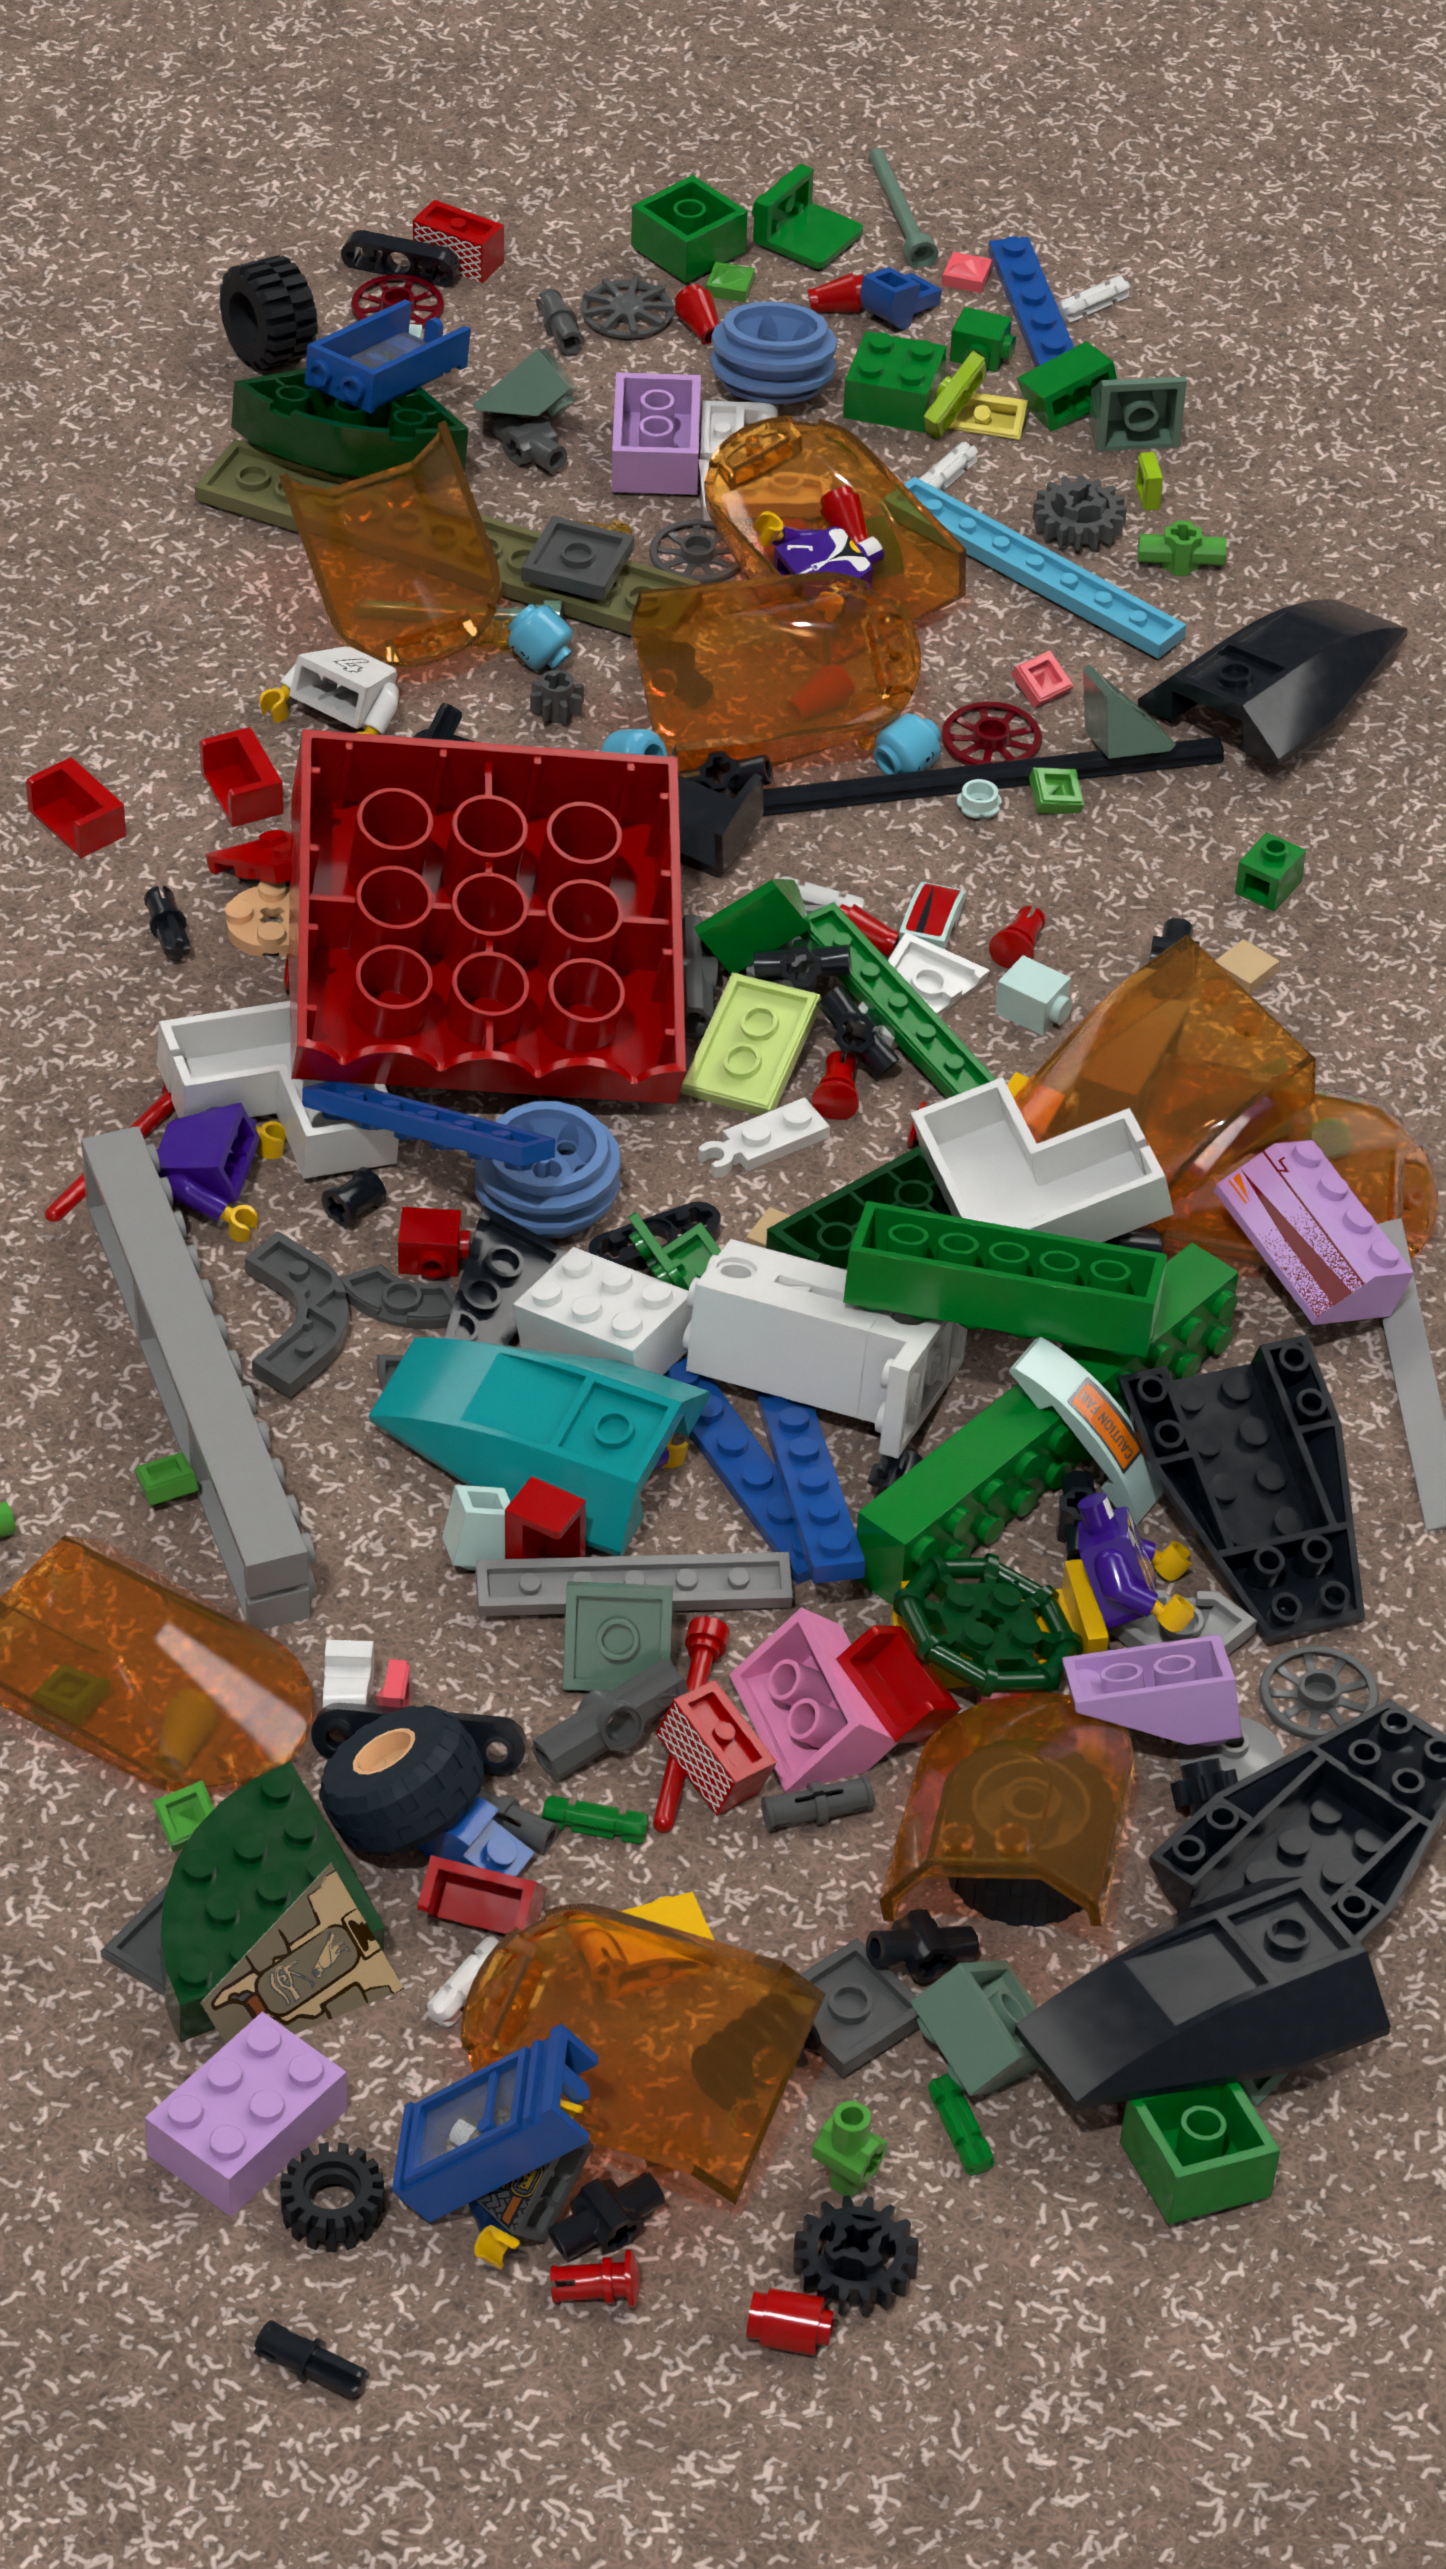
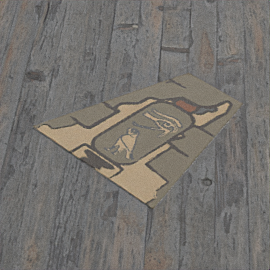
M330 1863L203 1999L201 2004L224 2043L227 2044L262 2011L290 2032L296 2034L402 1991L404 1987L335 1868Z

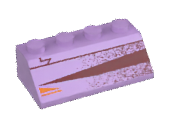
M1313 1140L1274 1143L1216 1184L1213 1190L1313 1325L1390 1317L1414 1272Z

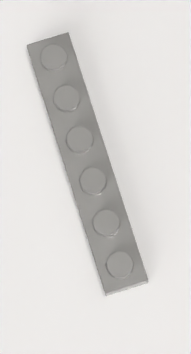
M789 1552L476 1560L475 1568L478 1616L566 1614L567 1581L673 1585L672 1611L791 1608L793 1600Z

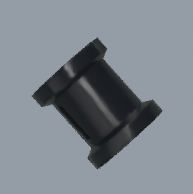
M361 1167L353 1172L352 1179L341 1187H330L324 1191L321 1200L328 1217L344 1229H347L356 1223L358 1215L370 1207L377 1209L385 1204L387 1192L377 1174L367 1167Z

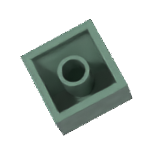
M536 349L473 405L478 411L530 416H547L550 414L552 417H557L576 401L572 394L579 388L547 349Z
M1186 376L1101 380L1091 389L1089 424L1096 451L1180 447L1187 386Z
M1007 1960L959 1963L910 2001L919 2015L917 2023L920 2030L929 2041L938 2045L948 2061L947 2070L950 2077L962 2090L967 2091L970 2096L993 2093L1041 2067L1015 2034L1016 2024L1038 2007Z

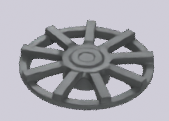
M633 276L632 280L610 281L608 278L602 279V284L594 287L589 292H584L581 302L582 317L592 329L606 336L621 339L642 338L661 331L671 321L674 312V302L665 292V287L640 281L639 276ZM619 288H629L626 294H622L619 291ZM637 289L647 291L638 296L635 295ZM609 291L614 298L601 294ZM654 297H658L662 302H646V301H648V300H650V299H652V298H654ZM591 302L606 304L604 306L589 308ZM646 310L665 311L666 315L664 319H661ZM611 313V316L601 326L592 320L597 315ZM643 318L653 324L654 327L638 331L636 322ZM616 322L628 324L630 332L613 331L611 328Z
M699 519L684 520L666 526L655 535L650 543L649 556L652 564L657 569L700 581L701 584L712 583L713 585L740 572L746 561V546L739 534L726 525ZM693 527V534L687 535L683 539L674 532V530ZM701 527H709L720 531L712 538L706 534H701ZM666 535L679 544L681 548H665L659 546L658 543ZM728 535L737 543L736 546L730 548L715 549V545ZM658 553L679 555L680 557L663 563ZM739 553L734 563L716 557L717 555ZM682 563L688 564L684 573L671 569ZM714 563L727 569L714 573L709 564ZM699 566L704 570L706 575L691 574L693 573L695 567Z
M1303 1646L1280 1654L1264 1670L1259 1688L1262 1705L1272 1721L1286 1731L1307 1738L1310 1741H1314L1336 1729H1318L1321 1713H1327L1339 1727L1347 1722L1338 1713L1336 1707L1341 1706L1363 1714L1378 1706L1379 1699L1375 1679L1359 1660L1341 1650L1325 1646ZM1313 1654L1336 1657L1337 1661L1330 1671L1316 1669ZM1302 1655L1307 1672L1300 1678L1283 1666V1662ZM1347 1663L1355 1667L1363 1676L1360 1680L1341 1685L1337 1677ZM1274 1671L1295 1684L1297 1688L1295 1690L1270 1688V1679ZM1367 1687L1369 1689L1368 1704L1357 1703L1342 1697L1343 1693ZM1272 1698H1294L1298 1700V1703L1281 1713L1275 1706ZM1303 1710L1311 1712L1309 1727L1300 1725L1290 1720V1718Z

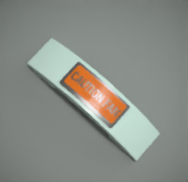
M1042 1337L1035 1339L1009 1369V1372L1039 1410L1049 1406L1055 1408L1109 1477L1101 1487L1102 1491L1106 1493L1116 1508L1128 1507L1135 1525H1138L1163 1494V1490L1149 1471L1131 1420L1111 1394L1084 1367Z

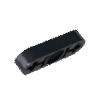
M365 230L352 232L341 249L342 260L349 268L382 275L400 274L415 276L433 285L445 288L452 284L460 269L459 258L449 248ZM397 252L405 255L410 262V266L397 264L392 259L391 253Z
M690 1202L642 1219L653 1236L662 1237L667 1241L666 1244L661 1246L662 1248L680 1237L678 1236L679 1234L683 1235L700 1222L703 1226L707 1225L705 1229L715 1242L720 1236V1213L716 1207L706 1202ZM632 1223L594 1237L589 1244V1253L635 1271L648 1268L645 1263L646 1261L628 1237L636 1231Z

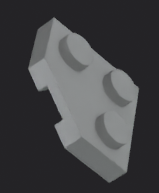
M1156 1590L1158 1594L1157 1600L1165 1606L1172 1597H1166L1165 1590ZM1197 1591L1196 1598H1185L1195 1608L1194 1618L1179 1632L1168 1631L1160 1624L1156 1616L1152 1614L1148 1617H1142L1109 1628L1107 1631L1128 1647L1220 1634L1228 1656L1255 1634L1257 1620L1218 1591Z

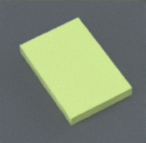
M732 972L683 1080L682 1094L759 1116L775 1110L820 1009L816 1004L821 1000V995Z

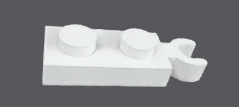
M804 1097L723 1130L722 1142L709 1141L698 1148V1160L704 1162L711 1158L720 1159L711 1163V1175L714 1178L726 1176L732 1171L733 1165L741 1163L747 1171H750L829 1138L830 1125Z

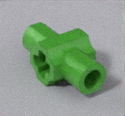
M1175 521L1173 525L1165 527L1164 535L1139 534L1137 561L1162 563V568L1169 570L1173 575L1188 576L1192 571L1198 570L1199 565H1225L1226 537L1202 536V529L1194 526L1191 521Z
M845 2101L835 2108L833 2115L821 2128L820 2134L812 2146V2158L830 2168L829 2184L831 2188L844 2196L858 2194L864 2189L865 2185L878 2172L879 2166L887 2153L888 2146L886 2140L870 2132L871 2113L866 2106L857 2101Z

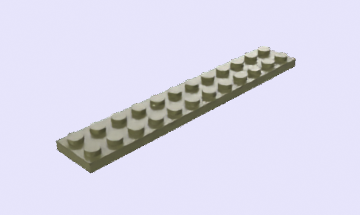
M237 439L232 441L194 486L196 501L524 603L533 604L534 606L535 604H543L544 600H562L563 615L640 639H644L649 635H656L663 643H667L701 596L700 581L631 560L626 562L604 601L521 581V567L542 533L353 475L344 478L333 477L327 474L326 470L302 465Z

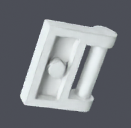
M702 401L700 459L713 461V467H735L738 465L751 467L754 472L773 473L777 466V456L773 450V428L778 422L777 408L772 404L759 402ZM744 423L754 424L757 428L756 447L743 446Z

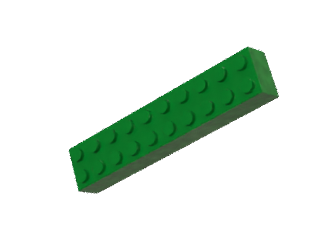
M1191 1242L1166 1263L1159 1310L1147 1357L1137 1355L1123 1357L1115 1355L1109 1350L1087 1346L1073 1348L1064 1345L1060 1349L1084 1367L1111 1394L1129 1417L1116 1382L1118 1376L1166 1366L1171 1381L1191 1377L1196 1374L1201 1362L1212 1353L1220 1355L1226 1350L1233 1338L1231 1327L1233 1312L1238 1302L1236 1289L1239 1272ZM1017 1383L858 1511L856 1535L865 1560V1578L855 1580L892 1605L895 1593L900 1590L901 1581L911 1580L918 1570V1565L921 1567L928 1561L930 1556L938 1554L942 1558H969L971 1552L982 1543L986 1545L993 1543L1001 1534L1004 1525L1016 1515L1020 1517L1027 1515L1035 1506L1038 1497L1050 1487L1052 1489L1061 1487L1063 1476L1071 1472L1076 1465L1083 1460L1090 1462L1094 1458L1053 1406L1039 1410L1019 1383ZM931 1590L927 1592L925 1598L932 1592Z

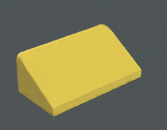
M975 392L948 429L1020 440L1028 414V400Z

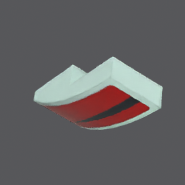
M921 882L913 895L899 931V942L905 932L946 949L952 928L956 927L966 899V890Z

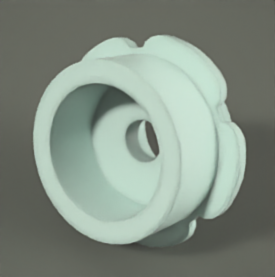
M983 779L967 782L957 797V806L962 808L964 815L971 818L993 817L999 812V806L1002 803L996 785Z

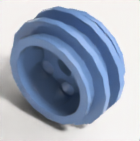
M775 301L752 302L735 307L726 313L724 321L715 326L711 339L714 350L710 358V366L715 375L720 378L724 389L737 397L767 404L797 403L813 398L822 391L823 385L832 380L836 368V362L833 357L837 349L838 340L832 330L828 328V324L823 316L809 308Z
M538 1101L511 1108L495 1120L497 1123L555 1138V1158L534 1163V1168L527 1171L506 1169L504 1162L495 1159L475 1160V1195L482 1206H487L544 1239L564 1238L582 1232L611 1210L620 1192L619 1144L607 1126L599 1122L596 1117L578 1106L559 1101Z

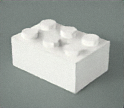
M575 1247L569 1250L513 1304L522 1348L619 1360L660 1375H664L687 1352V1350H683L682 1342L685 1329L692 1319L693 1309L687 1306L688 1290Z

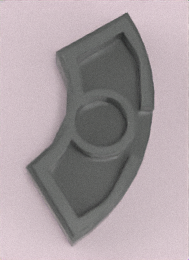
M382 1264L340 1277L346 1290L347 1302L373 1319L393 1326L411 1329H440L447 1326L456 1296L448 1281L430 1284L411 1282L392 1275Z

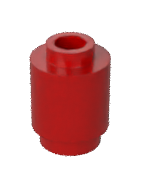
M769 2288L768 2293L754 2291L749 2310L746 2338L760 2340L761 2347L815 2356L818 2344L829 2346L834 2311L824 2309L825 2297Z

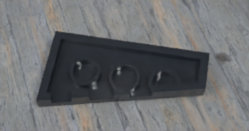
M484 1205L443 1338L510 1346L518 1335L513 1304L568 1251Z

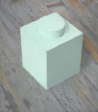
M1023 955L998 981L995 1013L1044 1036L1055 1023L1058 1025L1063 1024L1072 1009V999L1069 998L1071 977Z
M454 1486L442 1536L453 1566L475 1570L476 1560L505 1559V1509L510 1504L505 1488Z

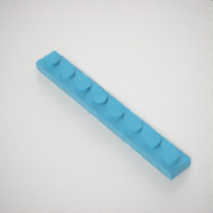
M913 477L887 496L886 510L1157 659L1185 638V623L916 477Z

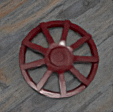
M400 274L386 275L371 279L361 285L352 297L351 309L353 316L360 321L367 317L365 314L379 312L403 300L411 302L410 319L415 321L412 324L422 325V329H425L427 320L441 317L444 311V299L438 288L422 278ZM405 281L404 287L389 288L386 282ZM415 283L424 286L428 290L414 297L411 288ZM378 284L383 292L381 298L365 291ZM432 296H435L437 304L434 306L415 304ZM359 298L371 302L378 303L380 305L376 307L360 308L358 302ZM414 311H427L432 313L428 317L423 319L416 315Z
M977 702L957 709L946 719L941 733L942 743L947 752L955 761L965 765L1001 762L991 761L992 753L995 751L999 752L1006 759L1005 761L1034 758L1039 753L1042 745V732L1035 719L1018 707L1000 702ZM987 709H999L1008 712L1001 719L989 717ZM978 710L981 719L973 725L962 718L961 715ZM1016 715L1029 723L1024 728L1010 731L1009 723ZM955 722L972 731L973 734H951L950 727ZM1034 733L1033 744H1025L1011 739L1012 737ZM952 741H971L974 744L960 751ZM1006 747H1014L1026 750V752L1015 758ZM980 749L985 751L983 760L968 756Z

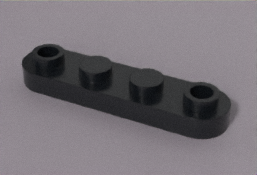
M352 1703L329 1704L321 1709L315 1718L311 1729L312 1743L321 1755L330 1759L336 1753V1749L344 1741L352 1737L361 1727L372 1723L382 1715L402 1710V1708ZM448 1712L455 1714L473 1738L484 1761V1773L506 1774L515 1770L521 1764L527 1748V1738L523 1728L516 1721L501 1716ZM333 1728H339L345 1732L347 1739L341 1742L335 1741L329 1736L328 1731ZM494 1742L502 1743L506 1746L508 1752L501 1756L495 1755L490 1751L489 1745Z

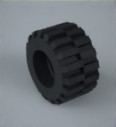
M277 255L229 268L222 278L223 284L220 285L219 302L223 326L237 356L241 357L244 364L248 367L251 366L255 370L266 369L305 358L307 356V345L317 341L318 323L312 291L304 274H301L299 267L294 262L291 263L289 258Z

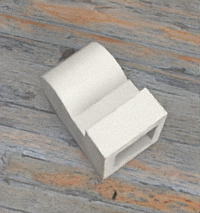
M326 1639L323 1708L332 1703L370 1705L374 1680V1641Z

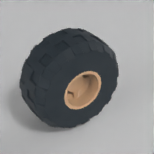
M413 1705L393 1713L389 1712L357 1730L352 1737L344 1741L336 1749V1753L332 1758L328 1759L324 1767V1775L321 1776L319 1799L333 1827L350 1848L377 1856H390V1854L394 1853L402 1854L411 1851L419 1845L429 1843L442 1832L453 1827L460 1821V1817L473 1806L475 1798L480 1793L482 1787L484 1761L473 1738L455 1714L448 1713L446 1710L430 1705H424L423 1707Z

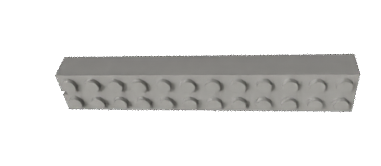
M139 1126L82 1138L87 1209L180 1452L185 1455L196 1476L199 1488L196 1494L249 1632L310 1618V1599L317 1597L315 1579L311 1568L308 1567V1564L315 1563L316 1561L312 1539L308 1532L301 1534L298 1526L301 1524L294 1495L285 1496L283 1488L286 1487V1481L279 1458H270L268 1452L271 1451V1442L267 1426L264 1421L256 1423L254 1415L257 1414L253 1391L250 1385H241L242 1368L239 1356L235 1349L228 1351L225 1345L228 1344V1333L222 1314L214 1315L212 1309H214V1298L208 1279L200 1280L198 1274L201 1272L198 1254L194 1245L186 1246L184 1240L187 1239L185 1222L180 1210L172 1211L173 1195L168 1178H159L158 1176L160 1163L155 1145H146Z

